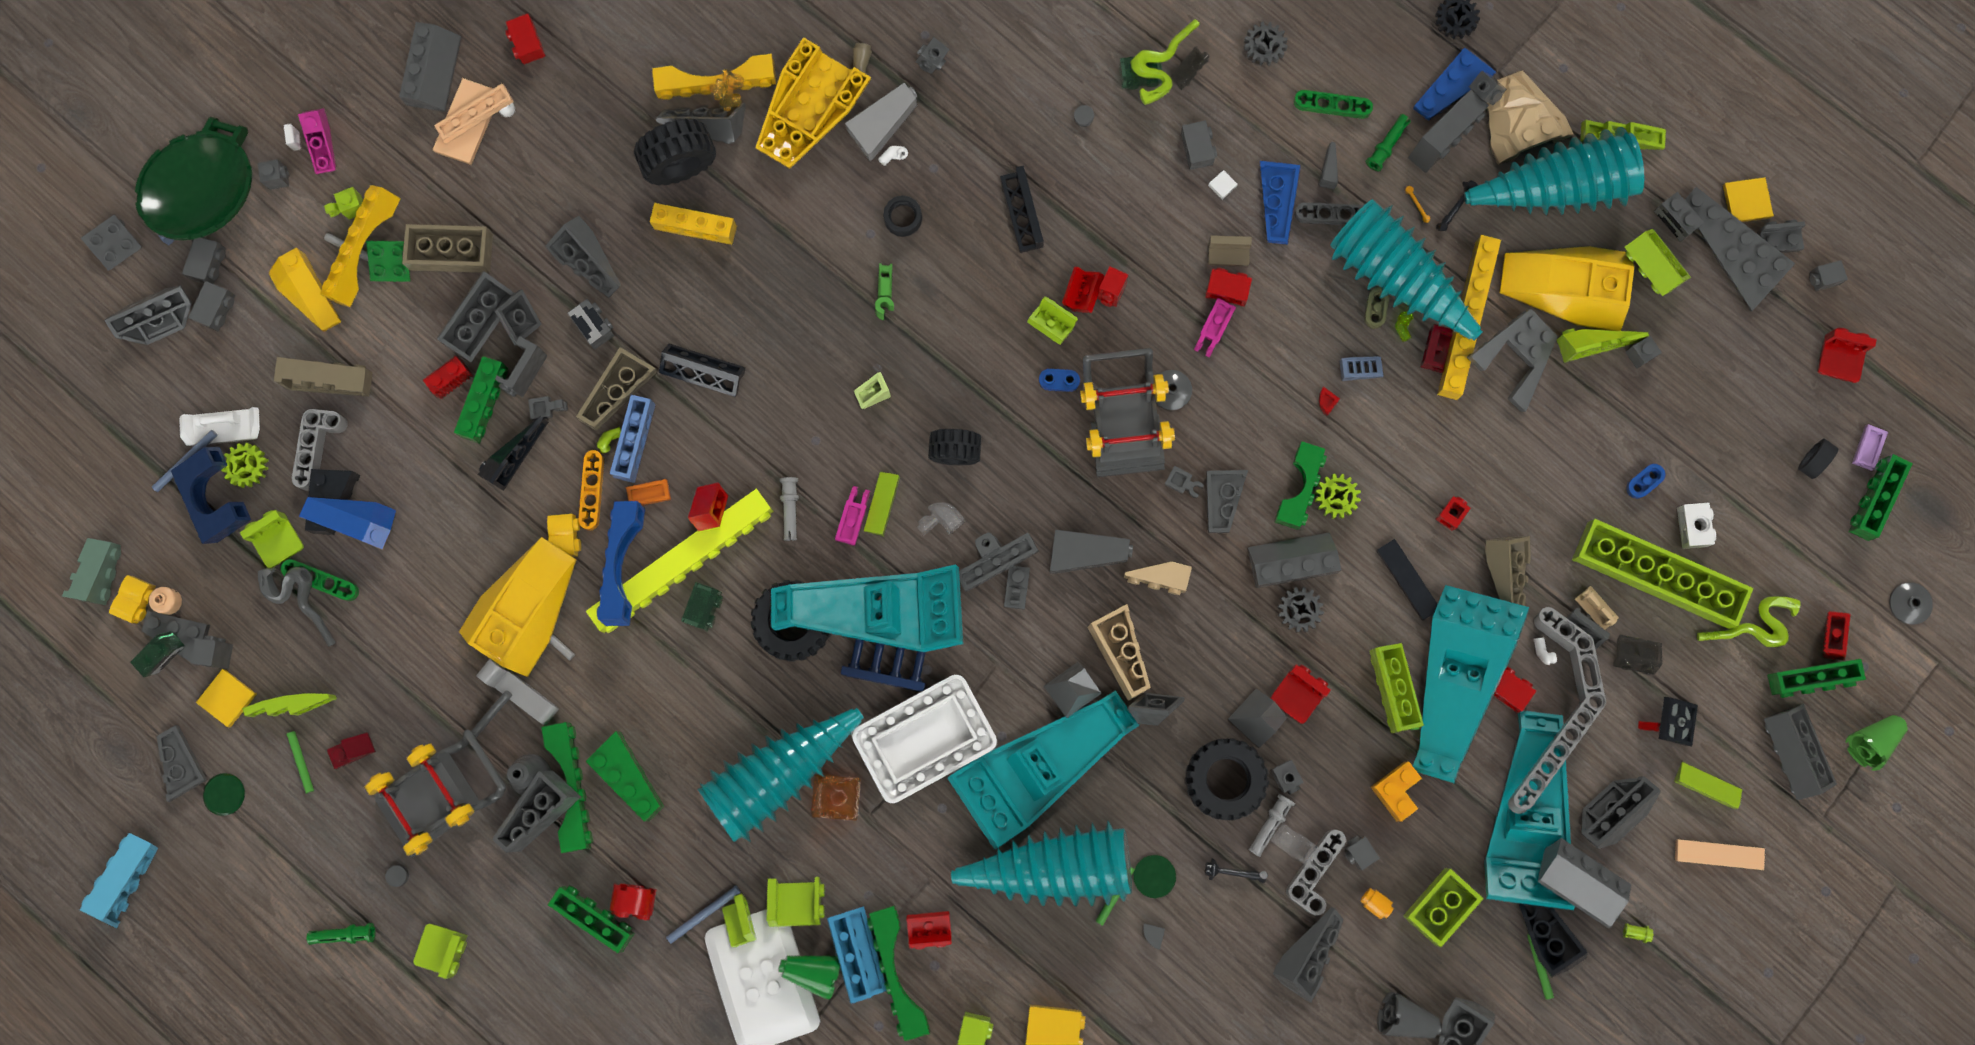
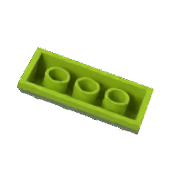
M1402 643L1370 650L1371 663L1374 666L1376 682L1380 689L1382 704L1385 708L1387 724L1390 727L1391 733L1424 726Z

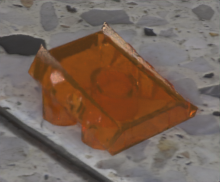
M816 775L813 788L812 817L857 821L861 779Z

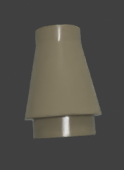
M856 43L855 48H853L854 67L863 73L866 72L872 54L870 45Z

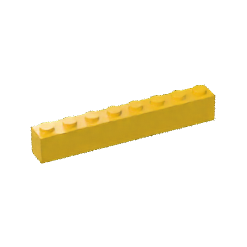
M1481 235L1475 242L1461 298L1479 325L1481 324L1501 243L1500 239ZM1453 330L1437 395L1458 400L1463 395L1471 364L1467 356L1474 352L1476 340H1469Z

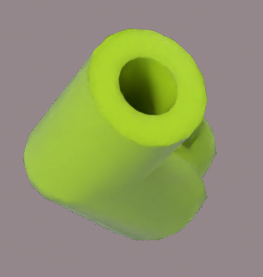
M620 427L605 431L597 442V448H599L601 453L610 451L609 444L611 440L620 437Z

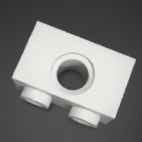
M1709 503L1685 504L1677 508L1682 549L1709 547L1715 544L1716 531L1712 526L1714 515ZM1695 521L1701 524V530L1695 528Z

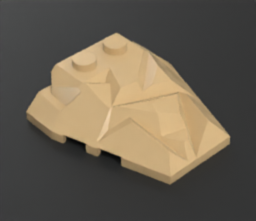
M1523 70L1497 80L1507 90L1494 106L1487 103L1489 105L1487 111L1489 112L1488 129H1490L1491 133L1490 148L1498 165L1517 158L1522 151L1551 140L1553 143H1556L1574 135L1564 114Z

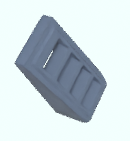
M1381 357L1341 358L1339 361L1342 381L1383 377ZM1372 362H1376L1377 372L1373 373ZM1364 363H1368L1369 373H1365ZM1351 364H1352L1353 373H1350V372H1349V365H1351ZM1356 364H1360L1361 373H1357Z

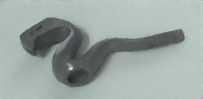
M302 567L290 569L283 578L281 593L277 589L272 576L276 571L275 568H265L258 571L261 593L267 600L275 604H282L287 601L291 595L294 583L297 582V603L300 610L314 622L328 647L336 643L327 627H325L326 625L321 617L309 605L308 598L312 587V576L307 569Z

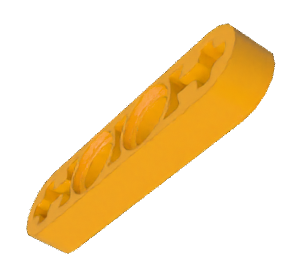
M596 450L588 451L583 461L579 524L588 531L596 529L600 520L604 457ZM594 455L599 459V461H596L594 465V468L598 470V472L593 470L588 471V468L593 469V464L589 461V459H592ZM590 475H596L598 478L597 483L593 486L587 483ZM589 495L596 497V502L592 506H587L585 503ZM585 509L595 510V512H590V517L594 519V522H591L589 526L584 522V519H588L589 516Z

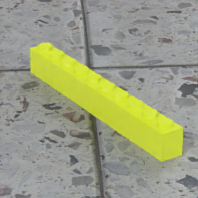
M757 488L724 511L720 527L696 531L623 584L626 597L632 605L631 618L635 615L637 609L640 607L643 609L652 603L651 599L655 596H662L668 592V587L673 583L678 584L686 578L687 573L697 571L704 565L703 562L705 560L715 558L720 554L719 550L725 546H732L737 542V537L742 534L747 535L754 529L753 526L758 522L763 523L771 517L770 514L774 511ZM599 601L586 610V612L600 632L610 633L618 626H605L598 620L597 608L600 606Z

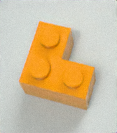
M1406 761L1370 788L1396 822H1402L1418 810L1405 791L1422 778L1411 763Z

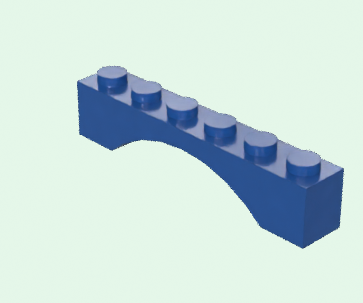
M638 501L614 502V507L611 510V528L608 530L609 542L608 548L605 550L606 564L602 570L603 585L599 592L601 598L600 606L597 608L598 620L605 626H630L632 605L624 592L621 577L626 551L634 537L643 528L645 508Z

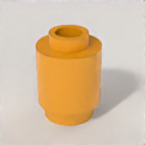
M1369 888L1360 900L1364 904L1363 907L1379 919L1383 917L1388 918L1394 910L1392 907L1393 902L1376 889Z

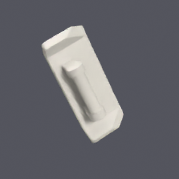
M257 407L197 415L183 414L179 418L180 437L187 446H195L211 430L215 431L218 436L209 444L255 440L258 438L260 429L259 408Z

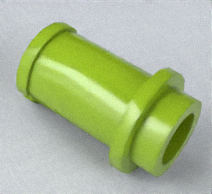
M1626 923L1623 929V937L1642 940L1643 943L1651 942L1653 939V929H1650L1649 926L1639 927Z

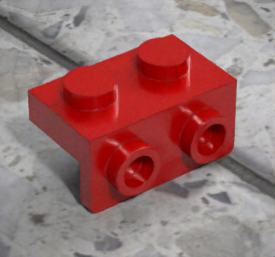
M1074 267L1062 304L1074 312L1092 313L1105 275L1101 272L1084 271L1079 267Z
M949 911L907 915L909 948L945 947L952 944Z

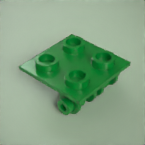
M366 241L370 281H411L410 270L402 264L404 241Z

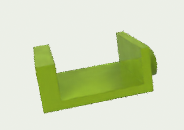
M815 877V882L781 884H778L777 879H768L767 923L769 927L821 925V918L825 917V906L821 905V897H825V884H821L820 878Z

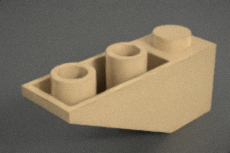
M1167 562L1125 572L1124 578L1128 579L1127 582L1139 585L1141 582L1148 584V588L1160 590L1161 587L1169 589L1168 593L1180 595L1186 592L1192 567L1175 562Z

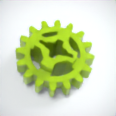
M238 443L237 449L230 447L231 453L224 454L227 457L226 462L228 465L221 470L224 473H228L224 478L229 481L231 480L230 483L235 486L238 484L241 488H244L245 485L251 488L253 487V482L259 484L260 480L258 478L266 477L263 474V470L269 469L264 466L268 459L262 458L265 452L259 451V447L252 446L249 443H246L244 446Z
M1332 474L1331 480L1326 476L1324 478L1325 484L1322 482L1318 484L1320 489L1316 490L1315 494L1319 495V497L1315 499V502L1321 503L1318 509L1324 508L1325 516L1331 513L1332 519L1336 515L1343 519L1344 513L1350 516L1352 514L1351 509L1356 510L1358 508L1355 503H1359L1361 499L1356 496L1361 491L1355 490L1358 484H1351V477L1345 480L1344 474H1341L1339 478H1337L1336 474ZM1336 483L1342 484L1345 487L1338 486ZM1326 488H1327V492H1328V498H1327V499H1325V497H1324V493H1325ZM1345 492L1340 499L1337 498L1331 501L1335 494ZM1349 493L1351 494L1350 504H1348L1349 501L1347 500ZM1330 506H1337L1339 509H1334Z

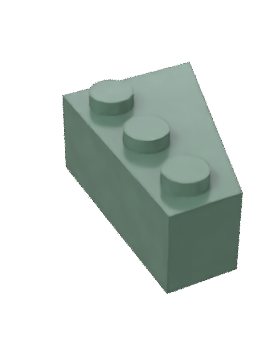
M87 538L77 560L80 566L77 573L71 574L69 579L73 580L69 591L63 592L62 597L106 605L111 596L110 588L116 576L115 568L117 560L121 556V545Z

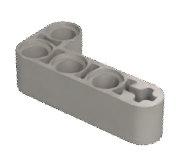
M309 409L303 413L292 473V482L296 487L309 491L311 469H320L326 432L342 433L346 430L348 426L347 420L337 412ZM318 416L317 422L312 424L313 418ZM338 418V423L332 426L333 420ZM314 436V442L309 444V439ZM311 456V461L305 464L306 458Z
M489 659L476 675L485 684L496 688L502 694L506 690L512 694L510 698L512 702L545 726L559 710L555 704L511 670L502 667L492 659Z
M1329 830L1323 835L1286 888V894L1289 899L1313 915H1320L1326 909L1325 900L1315 893L1313 888L1346 842L1345 835L1339 830ZM1331 835H1332V836L1338 835L1337 838H1336V839L1339 841L1338 844H1337V843H1333V844L1329 847L1330 849H1328V848H1326V847H1323L1324 844H1325L1326 846H1329V845L1331 844V842H1332V839L1330 838ZM1320 851H1324L1327 854V859L1323 863H1320L1317 859V854ZM1308 868L1314 870L1315 876L1312 880L1305 878V871ZM1295 886L1302 888V895L1298 898H1295L1292 894ZM1313 899H1317L1320 903V907L1316 911H1312L1310 908V902Z

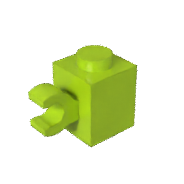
M351 187L334 194L337 203H329L324 206L326 213L330 217L342 213L350 220L356 217V212L361 206L363 199L361 194Z

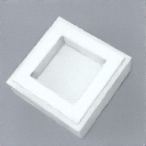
M291 124L284 125L286 144L293 151L301 150L299 131Z
M1223 170L1208 186L1223 200L1238 184Z

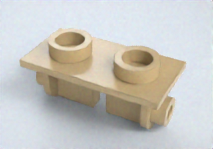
M1591 586L1575 598L1583 610L1591 616V619L1604 630L1617 622L1619 617Z

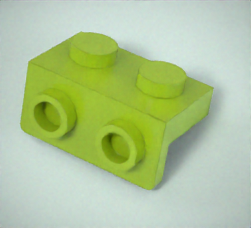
M1045 296L1038 308L1029 317L1027 323L1061 345L1073 331L1078 318Z

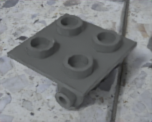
M115 214L81 237L83 242L108 271L142 248L126 229V224L121 219H118Z

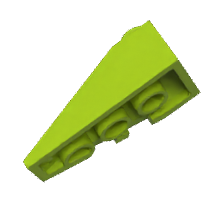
M1573 328L1563 331V335L1557 339L1564 363L1638 343L1649 337L1648 332L1589 329L1575 331Z

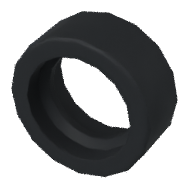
M909 196L894 197L888 201L884 208L885 225L894 235L901 237L910 236L920 228L922 212L919 204ZM905 205L912 208L915 218L911 225L898 227L892 222V211L898 206Z
M1823 438L1805 455L1798 470L1811 479H1815L1830 465L1837 455L1839 448Z

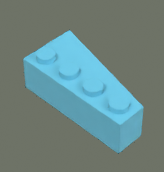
M131 833L124 837L119 844V849L115 856L108 860L106 870L96 879L93 890L83 899L80 911L117 928L120 923L117 920L120 912H126L129 906L127 899L131 893L136 892L140 882L138 877L140 874L146 873L158 848Z

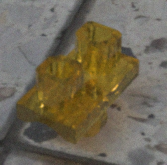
M723 69L722 79H716V84L709 86V91L715 93L714 99L719 100V105L724 107V111H730L731 107H739L741 105V95L733 93V88H742L744 78L741 75L733 74L729 69Z

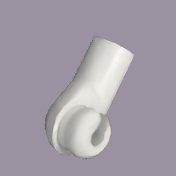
M890 146L878 160L885 166L891 159L901 160L906 158L908 151L903 146Z
M1535 638V650L1539 659L1545 665L1556 663V653L1547 652L1545 638Z

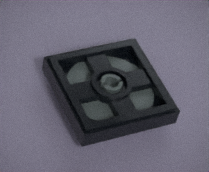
M1664 697L1658 739L1692 747L1698 705L1671 697Z

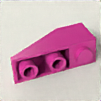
M324 108L298 114L315 173L335 171L336 165L331 132Z

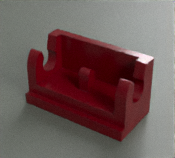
M1437 324L1430 328L1421 368L1443 373L1453 335L1452 329L1438 326Z

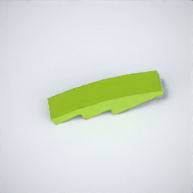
M1590 120L1581 122V142L1584 141L1588 133L1594 134L1598 139L1601 131L1604 129L1609 130L1614 136L1615 130L1618 127H1623L1628 133L1634 134L1640 149H1665L1666 129L1634 122L1628 124L1612 121L1599 123Z
M306 693L287 695L264 700L244 707L242 710L244 715L248 717H255L264 712L268 716H278L289 711L290 715L299 716L337 698L336 695Z

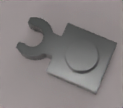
M1176 466L1173 467L1164 484L1182 495L1187 490L1193 498H1198L1199 494L1193 491V488L1199 487L1202 489L1204 486L1199 481H1190L1193 475Z

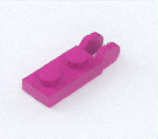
M1219 298L1217 299L1199 335L1200 338L1194 348L1195 351L1198 352L1201 349L1206 338L1212 341V343L1208 347L1205 356H1211L1236 309L1235 306Z
M856 486L852 487L849 499L846 500L835 541L856 546L870 495V490L865 489L861 504L855 503L854 501L858 493V487Z

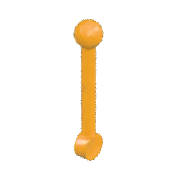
M1407 186L1405 193L1411 196L1423 217V222L1428 223L1430 216L1425 214L1415 197L1413 187Z

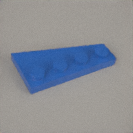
M1464 48L1414 105L1413 109L1429 121L1452 103L1464 97L1471 90L1469 88L1470 84L1481 71L1492 76L1495 75L1496 71L1468 49Z
M1260 161L1267 242L1288 245L1301 167L1295 164Z

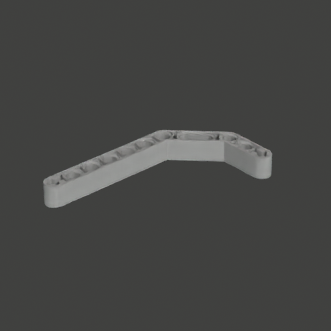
M1551 607L1543 608L1534 617V625L1570 652L1580 703L1508 801L1509 808L1517 814L1524 813L1533 806L1606 705L1593 638ZM1560 628L1566 630L1567 636L1561 634ZM1577 641H1581L1585 645V649L1580 648ZM1582 661L1589 665L1593 683L1592 687L1588 686L1585 682ZM1589 699H1593L1597 703V708L1590 704ZM1578 715L1585 719V724L1578 721ZM1566 731L1573 735V740H1569L1566 737ZM1553 748L1560 750L1561 757L1554 754ZM1542 764L1549 768V774L1542 771ZM1529 781L1536 783L1537 790L1530 788ZM1524 795L1528 796L1523 800L1522 806H1520L1519 799L1522 798Z

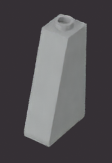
M905 83L845 123L848 133L869 161L875 158L917 106L916 92L912 87L908 88Z

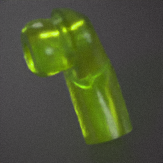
M1407 311L1400 313L1395 323V329L1402 342L1412 338L1407 328L1410 321L1413 320V314L1407 315Z

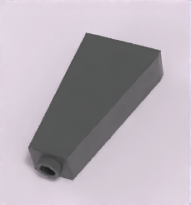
M1055 530L1050 574L1126 563L1128 557L1132 558L1133 545H1129L1130 539Z

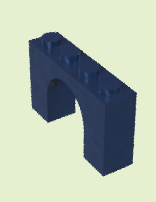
M204 447L171 470L202 544L218 543L251 521L244 502H228L214 512L206 501L205 490L209 479L228 466L220 447Z

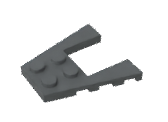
M1526 309L1508 323L1507 327L1494 334L1493 338L1488 342H1484L1474 353L1469 354L1467 358L1480 371H1485L1504 344L1507 343L1530 367L1507 398L1520 412H1526L1558 336L1532 309Z

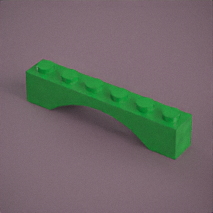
M568 722L543 726L541 728L545 749L560 764L567 784L581 796L567 810L564 821L558 831L561 853L591 848V843H593L592 832L588 831L587 825L590 817L588 810H585L584 806L586 793L584 788H581L580 780H583L582 769L578 768L577 759L580 758L578 747H575L574 739L576 738L575 727Z
M896 906L871 912L867 922L870 931L874 930L876 939H873L875 951H880L882 960H879L881 972L886 973L888 981L884 983L887 994H891L893 1002L890 1005L893 1015L898 1016L899 1024H896L899 1037L903 1036L904 1041L928 1035L931 1031L925 1010L919 1007L907 995L896 973L894 948L901 928Z

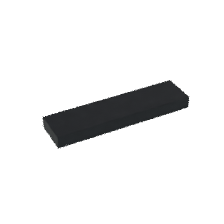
M1393 539L1377 549V553L1420 619L1423 621L1433 615L1438 604L1397 541Z

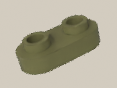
M1381 287L1372 289L1367 297L1364 321L1372 329L1380 328L1386 321L1389 295L1382 298L1381 302L1374 300V297L1380 298ZM1376 316L1378 321H1372L1371 317Z

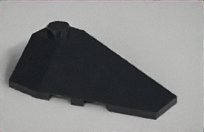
M541 416L491 455L487 461H484L479 468L480 472L478 475L504 491L549 422Z
M1518 903L1537 958L1552 978L1572 969L1587 958L1588 952L1553 907Z

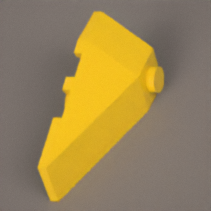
M296 247L278 257L268 272L277 290L323 332L341 323L331 301L320 295L322 284L306 254Z

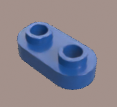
M1045 369L1039 376V384L1048 391L1072 392L1079 387L1080 377L1073 370ZM1047 376H1052L1053 380L1051 382H1048L1045 378ZM1072 377L1074 381L1068 383L1066 378Z
M1651 464L1645 467L1627 483V493L1635 499L1646 496L1663 482L1665 470L1658 464ZM1650 472L1654 473V479L1649 476ZM1634 485L1639 487V492L1634 490Z

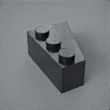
M311 469L308 497L348 500L351 498L353 487L361 475L345 470ZM306 519L305 531L324 535H334L336 532Z

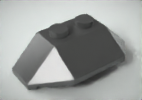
M181 285L165 288L124 307L104 321L115 338L148 345L184 329L192 303Z
M1644 776L1613 781L1583 808L1582 835L1598 849L1617 844L1649 814L1661 790Z

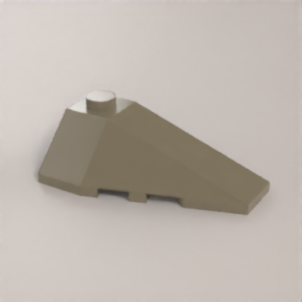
M1530 536L1486 540L1485 554L1487 556V563L1500 600L1525 606L1526 596L1523 593V587L1525 583H1528L1529 577L1525 575L1526 564H1530L1531 560Z

